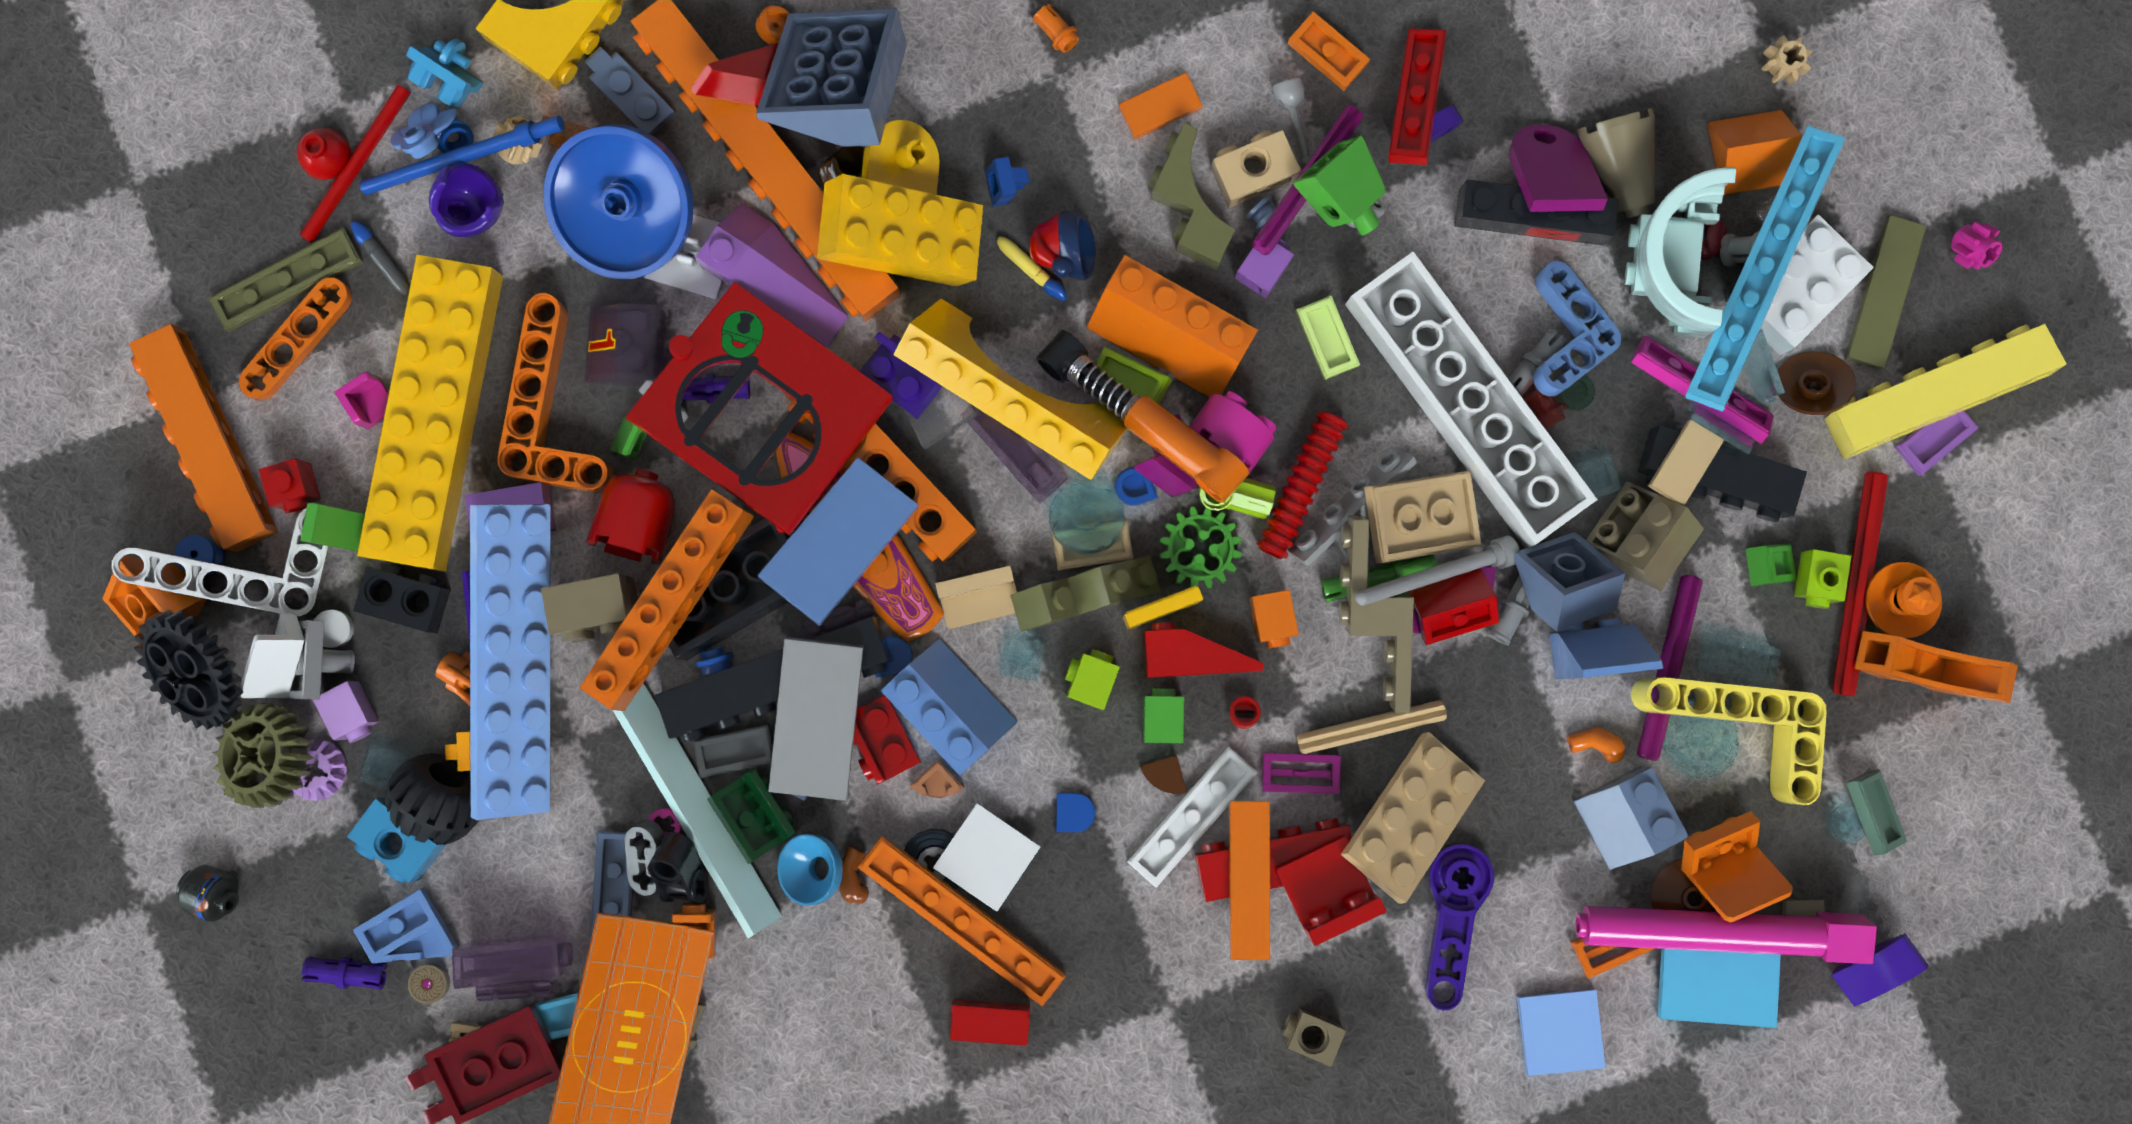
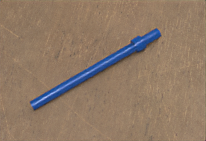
M559 115L536 123L530 120L515 125L512 131L360 181V189L363 194L369 195L439 172L449 164L457 162L466 163L518 145L527 147L539 143L542 137L565 130V124Z

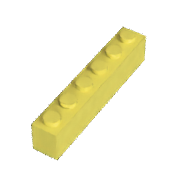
M2028 324L2007 333L2005 335L2007 339L1996 344L1994 339H1989L1971 348L1972 354L1963 358L1960 357L1959 353H1955L1936 363L1938 368L1926 372L1924 367H1921L1902 377L1904 382L1891 386L1888 381L1877 385L1867 391L1868 397L1858 401L1853 396L1847 405L1825 418V422L1843 460L2048 377L2064 367L2066 362L2046 324L2031 330Z

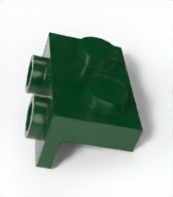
M754 768L707 799L748 864L795 834L792 828L794 822L791 815L783 806H778L771 795L773 792H768V779L763 774L758 775Z

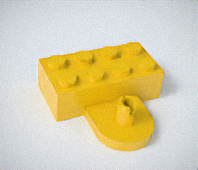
M890 121L885 124L880 145L865 146L861 178L841 174L824 183L817 259L950 286H960L977 279L983 205L937 195L940 161L938 149L933 138L923 127L912 121Z

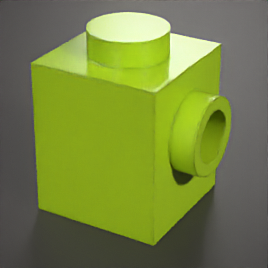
M1815 549L1802 551L1794 597L1805 598L1806 606L1829 609L1830 603L1844 602L1851 556Z
M1092 649L1090 655L1082 653L1079 660L1072 658L1065 680L1071 682L1066 697L1104 710L1120 668L1112 664L1114 657Z

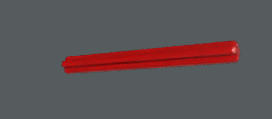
M1876 471L1865 473L1832 686L1833 693L1841 696H1854L1858 683L1859 670L1855 669L1862 633L1865 631L1867 623L1866 591L1870 580L1874 576L1888 483L1887 474Z

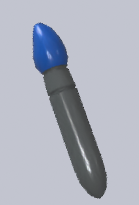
M352 221L350 225L356 241L364 247L367 254L396 291L405 296L409 295L410 288L407 280L373 238L371 230L359 221Z

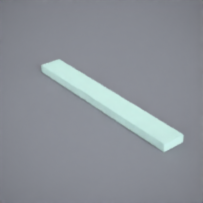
M643 683L625 711L613 710L687 837L694 843L696 852L747 938H750L782 918V915L751 863H747L707 799L710 797V794L677 738L669 739L659 708Z

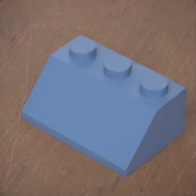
M940 639L910 662L880 690L960 776L1017 723L1014 717Z

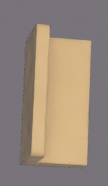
M1011 566L935 583L944 611L946 626L949 629L1016 614L1010 596L1017 593Z

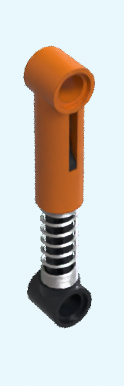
M1063 329L1060 330L1036 356L1037 363L1052 378L1060 383L1071 381L1077 387H1083L1084 392L1091 393L1093 399H1099L1101 405L1107 404L1109 411L1115 410V415L1121 416L1124 426L1194 478L1196 483L1216 501L1224 503L1249 475L1250 472L1246 465L1233 453L1224 448L1218 449L1150 397L1131 394V388L1124 389L1123 382H1115V376L1108 377V371H1100V365L1094 366V361L1088 357L1087 349L1069 332Z

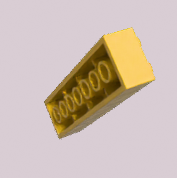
M416 254L357 553L359 557L446 572L503 276L492 267Z

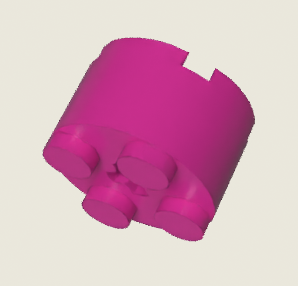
M1228 391L1225 396L1212 394L1189 427L1218 449L1224 448L1233 453L1251 472L1274 440L1273 433L1277 426L1265 416L1258 415L1256 417L1245 408L1247 402L1234 392Z

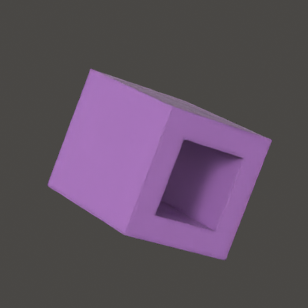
M1282 239L1278 241L1269 255H1262L1259 251L1252 248L1238 269L1234 279L1266 299L1291 262L1294 254L1288 251L1290 246Z

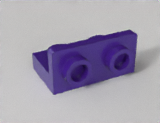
M878 332L874 338L881 345L860 372L891 394L893 397L892 402L918 419L943 386L893 355L901 338L893 334L889 339L881 332Z

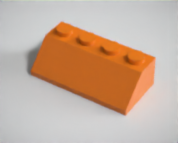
M1126 255L1122 258L1107 284L1086 329L1209 398L1212 394L1222 395L1258 329Z

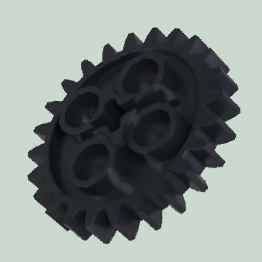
M167 610L147 619L144 624L138 627L140 633L135 635V638L140 644L135 646L134 650L143 656L137 660V663L145 667L147 671L142 676L152 681L151 692L158 691L161 694L160 703L165 704L168 702L171 705L172 715L180 712L184 723L192 720L195 728L203 725L206 730H209L213 726L219 727L238 713L236 708L242 705L238 696L243 694V690L235 684L241 680V677L231 670V668L236 666V663L226 659L225 655L228 649L218 647L217 635L211 637L207 635L206 624L197 627L194 616L191 615L185 619L182 611L179 610L173 614L171 610Z

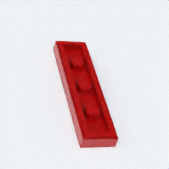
M1408 29L1388 154L1389 163L1428 164L1447 39L1446 30Z

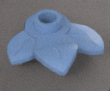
M435 103L420 106L409 116L408 125L397 129L391 136L392 146L395 149H402L406 154H411L414 159L428 155L439 144L436 134L452 123L457 110L452 108L439 112Z

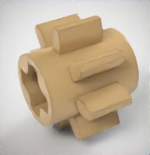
M1783 35L1776 41L1775 46L1770 45L1764 50L1763 54L1769 60L1761 69L1762 71L1769 70L1773 75L1772 83L1775 84L1779 79L1786 78L1787 83L1792 85L1798 80L1799 75H1805L1810 71V65L1805 62L1807 57L1813 52L1806 49L1802 44L1801 37L1796 41H1788L1785 35Z
M518 116L511 119L507 118L504 125L497 124L492 137L512 131L515 125L530 120ZM540 141L527 147L518 145L499 151L498 154L503 160L511 164L528 163L530 157L537 158L543 143Z

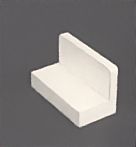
M280 614L274 635L254 636L240 688L243 690V694L240 695L241 698H288L305 641L296 614Z

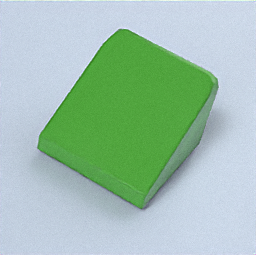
M625 416L610 450L629 459H637L647 433L628 421Z
M1791 543L1746 549L1751 586L1796 581Z

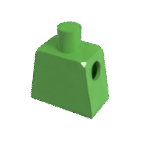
M1361 135L1338 142L1293 182L1295 188L1331 227L1353 222L1360 235H1365L1380 225L1379 219L1370 206L1385 194V186Z

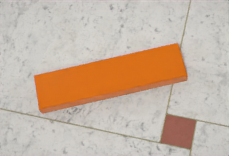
M1229 801L1231 960H1270V801Z

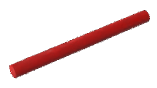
M400 85L396 86L299 236L311 243L314 242L411 92Z

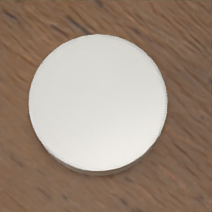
M326 610L318 614L314 621H324L323 647L340 648L351 640L354 633V624L346 613L339 610Z

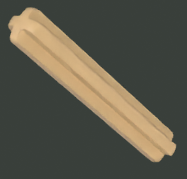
M1437 700L1410 707V713H1395L1391 711L1300 733L1297 735V744L1299 751L1302 754H1307L1444 721L1447 719V712L1443 701Z

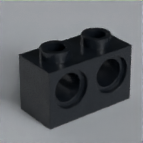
M382 563L380 569L366 568L353 609L354 612L420 631L438 634L451 592L450 589L440 587L442 579L419 573L417 580L403 576L404 568ZM385 582H389L392 586V595L384 602L380 598L379 591ZM425 592L429 597V605L426 610L420 612L416 607V599L421 593Z

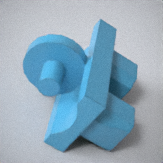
M455 38L448 42V44L437 40L433 47L434 50L430 47H424L419 50L415 46H410L406 56L413 60L407 79L420 87L431 88L436 77H439L444 83L437 97L448 106L460 107L469 93H478L484 84L465 71L471 65V60L464 56L466 45L461 40Z

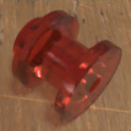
M1536 390L1523 398L1527 405H1532L1537 414V419L1543 424L1545 429L1566 418L1562 411L1569 408L1567 403H1557L1553 396H1546Z

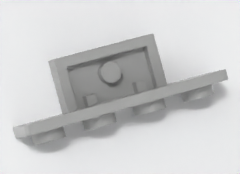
M1398 447L1382 455L1378 463L1364 477L1356 480L1350 490L1338 502L1330 505L1316 523L1298 535L1293 547L1288 548L1289 553L1306 566H1309L1330 545L1335 543L1347 558V548L1341 547L1342 525H1348V515H1364L1369 519L1364 487L1398 482L1417 463L1414 456ZM1369 524L1368 554L1373 550L1372 537H1371V531H1370V524Z

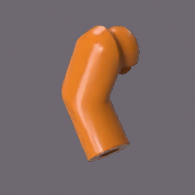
M1593 727L1566 736L1572 753L1595 748L1603 753V757L1606 758L1607 762L1617 763L1624 758L1625 744L1621 737L1602 727Z

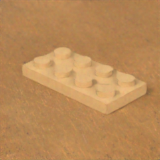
M1430 732L1422 733L1341 855L1397 903H1406L1485 780Z

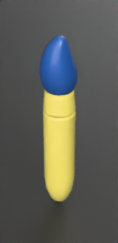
M1002 236L997 237L996 242L999 249L1032 280L1034 279L1037 284L1042 286L1044 292L1061 301L1067 299L1066 291L1058 280L1050 278L1044 269L1042 270L1037 263L1032 261L1010 239Z

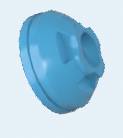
M813 834L798 835L784 846L778 859V880L786 896L793 902L804 906L823 903L829 900L840 886L843 872L842 860L834 844L827 838ZM820 857L826 860L829 867L828 875L823 880L816 875L814 869L815 862Z

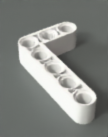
M303 509L295 521L282 578L141 548H125L120 550L112 560V571L119 580L130 584L280 614L302 616L307 614L315 603L328 546L300 541L303 529L302 521L306 514V509ZM309 550L315 554L317 558L315 568L309 572H301L295 568L293 559L299 551ZM136 554L142 558L144 569L138 576H128L121 571L120 562L125 555ZM176 562L185 568L186 577L182 583L171 585L163 580L162 570L166 564ZM219 571L226 576L227 587L222 592L211 593L205 589L203 578L208 572ZM253 579L264 581L268 587L266 597L260 601L249 600L244 594L246 583ZM292 588L304 589L308 595L306 605L300 609L289 608L284 601L286 592Z

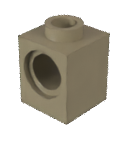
M1300 1007L1296 1015L1291 1013L1288 1015L1282 1029V1036L1286 1037L1284 1043L1288 1049L1330 1067L1333 1065L1346 1033L1342 1025ZM1308 1026H1318L1321 1029V1036L1314 1044L1302 1042V1032Z

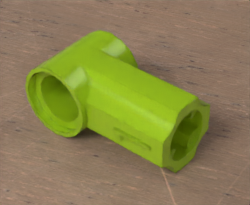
M1245 478L1224 503H1220L1210 497L1199 486L1200 499L1206 508L1217 511L1227 508L1262 519H1266L1270 514L1276 493L1274 485Z

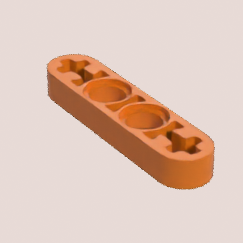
M328 277L322 279L313 287L240 374L238 384L244 395L260 401L270 399L275 395L348 309L352 301V293L347 284L336 278ZM329 288L334 291L339 288L337 291V295L340 297L337 303L329 301L323 307L328 301V296L325 292ZM316 303L323 307V310L329 312V314L325 317L321 312L313 309L312 306ZM314 315L318 322L316 330L312 334L303 335L299 328L301 320L305 316ZM289 344L292 347L293 356L289 362L279 364L275 359V351L280 345ZM266 361L269 366L279 370V373L277 375L272 372L266 374L269 369L262 366L263 363ZM265 375L262 381L266 386L263 390L255 388L252 391L255 386L254 382L251 381L253 376L262 377Z

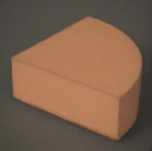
M939 759L910 785L916 792L935 798L951 796L964 788Z

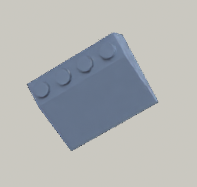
M897 8L788 14L756 111L757 118L839 146L865 147L880 145L907 46Z

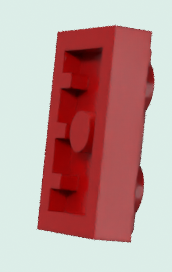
M885 695L857 709L853 745L857 744L863 755V758L859 759L858 762L868 781L874 778L878 785L921 763L892 703Z

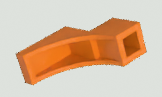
M1863 631L1855 669L1879 678L1915 683L1940 693L2010 703L2018 665L2012 662L1948 651L1914 642L1900 636Z

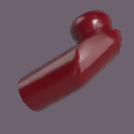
M1721 216L1715 225L1704 224L1706 234L1705 240L1702 241V260H1709L1713 256L1718 257L1720 255L1721 240L1727 234V228Z

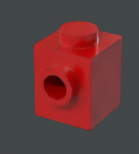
M294 458L258 469L268 506L282 509L285 513H293L306 509L307 503L321 499L312 465L309 462Z

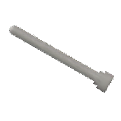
M1503 536L1492 540L1484 551L1360 590L1355 595V601L1359 605H1367L1488 565L1504 569L1516 565L1514 554L1520 550L1518 544L1511 536Z

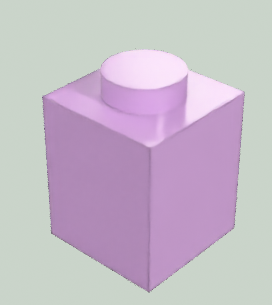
M346 681L321 694L320 700H313L332 740L347 739L349 743L356 742L370 735L369 727L379 722L359 681Z

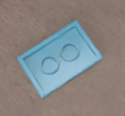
M1661 949L1657 1017L1665 1020L1777 1028L1781 955Z

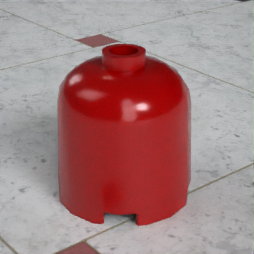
M636 469L635 475L621 474L613 477L603 489L586 543L592 547L596 546L597 541L606 544L604 548L605 553L640 562L642 555L652 557V564H662L676 505L672 491L666 485L657 481L658 474L644 469Z

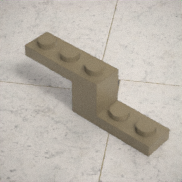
M1348 515V525H1342L1341 547L1347 548V563H1341L1340 585L1341 587H1346V602H1340L1339 623L1340 625H1345V630L1350 636H1391V640H1385L1384 661L1385 663H1390V678H1384L1383 699L1384 701H1389V706L1395 713H1410L1414 597L1408 592H1404L1367 605H1359L1355 601L1356 593L1367 588L1369 519L1364 515Z

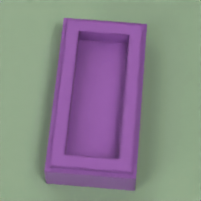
M1961 411L1946 419L1915 430L1894 446V448L1914 472L1921 476L1979 427L1965 411Z

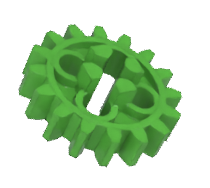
M1191 507L1188 518H1185L1180 512L1175 515L1178 523L1177 526L1169 523L1166 524L1165 529L1171 534L1170 538H1160L1159 543L1167 546L1168 551H1164L1159 557L1163 560L1169 559L1171 562L1165 570L1166 573H1171L1175 570L1179 573L1176 583L1180 584L1187 578L1190 579V588L1193 586L1197 587L1198 582L1203 581L1205 588L1211 589L1213 578H1216L1221 584L1226 581L1223 573L1224 570L1232 573L1236 571L1237 568L1231 563V559L1242 557L1241 552L1234 550V545L1239 544L1242 538L1231 536L1230 532L1236 527L1235 523L1228 524L1227 526L1222 523L1225 513L1221 512L1214 518L1211 517V510L1205 508L1203 515H1198L1195 507ZM1184 527H1194L1197 532V540L1200 543L1206 541L1212 531H1219L1222 534V543H1213L1206 550L1209 557L1217 560L1218 568L1216 570L1210 571L1205 567V557L1201 553L1193 557L1190 565L1183 566L1179 563L1178 555L1182 552H1190L1195 546L1192 539L1184 537Z

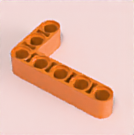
M539 293L528 301L525 309L498 452V466L505 475L520 481L542 482L549 486L602 493L607 482L615 477L613 467L608 462L593 455L544 447L567 328L568 311L554 296L547 293ZM549 305H554L555 314L552 319L541 322V311ZM541 342H547V354L540 359H535L533 356L534 348ZM534 379H540V391L534 396H528L526 393L528 383ZM527 416H532L534 419L532 430L526 434H521L519 430L521 420ZM520 453H525L527 457L526 466L522 470L515 472L512 467L514 457ZM562 459L565 464L564 472L559 477L552 478L550 475L551 464L555 460ZM600 465L602 468L601 479L595 484H589L587 480L588 470L593 466Z

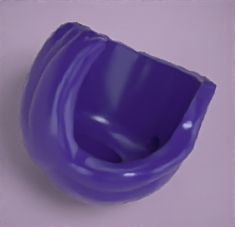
M457 162L443 167L430 188L428 198L430 212L435 217L438 225L447 234L455 237H472L489 230L497 222L504 204L503 193L494 178L479 166L465 162Z

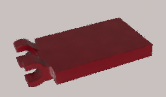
M533 1002L424 1054L428 1064L411 1071V1074L406 1075L404 1079L410 1091L435 1081L441 1093L442 1100L429 1105L428 1109L421 1112L425 1124H435L451 1115L456 1124H462L559 1079L562 1062Z

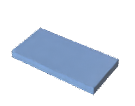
M857 458L758 574V577L820 626L918 509V504L864 461Z

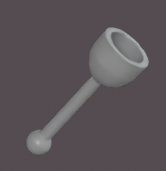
M1294 78L1272 86L1277 103L1283 108L1290 109L1302 154L1300 165L1303 169L1311 156L1309 155L1297 106L1304 98V87L1301 78Z

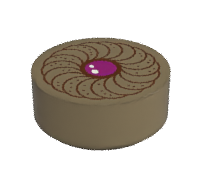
M434 963L416 968L408 979L410 995L414 1000L422 1004H431L442 999L450 987V978L447 971L442 966Z

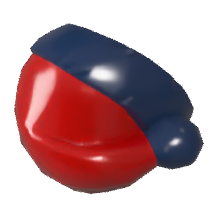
M1061 211V213L1039 224L1033 230L1028 248L1032 261L1053 269L1054 273L1060 278L1071 277L1078 280L1090 278L1095 265L1096 245L1092 229L1084 216L1073 211Z

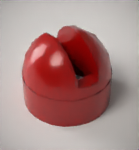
M1242 696L1234 700L1229 710L1231 722L1241 729L1253 727L1261 715L1258 702L1248 696ZM1235 712L1254 713L1253 718L1235 717Z

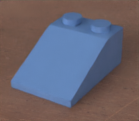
M1621 618L1599 620L1598 628L1584 630L1583 622L1560 630V633L1550 634L1555 679L1585 678L1663 669L1662 660L1636 625H1622Z

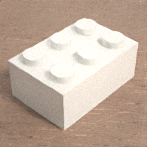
M1819 214L1809 220L1758 333L1779 355L1794 349L1874 268Z

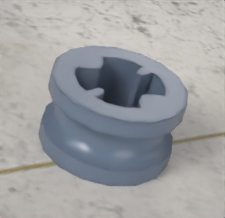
M1271 194L1265 196L1246 216L1248 221L1253 220L1256 222L1255 228L1258 231L1262 229L1278 206L1272 202L1273 196Z

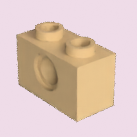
M1271 130L1263 131L1250 139L1251 143L1240 148H1237V145H1231L1216 153L1217 158L1213 159L1211 170L1228 209L1296 180L1301 169L1283 130L1272 134ZM1251 159L1257 160L1262 164L1264 170L1258 174L1250 173L1246 170L1244 163Z

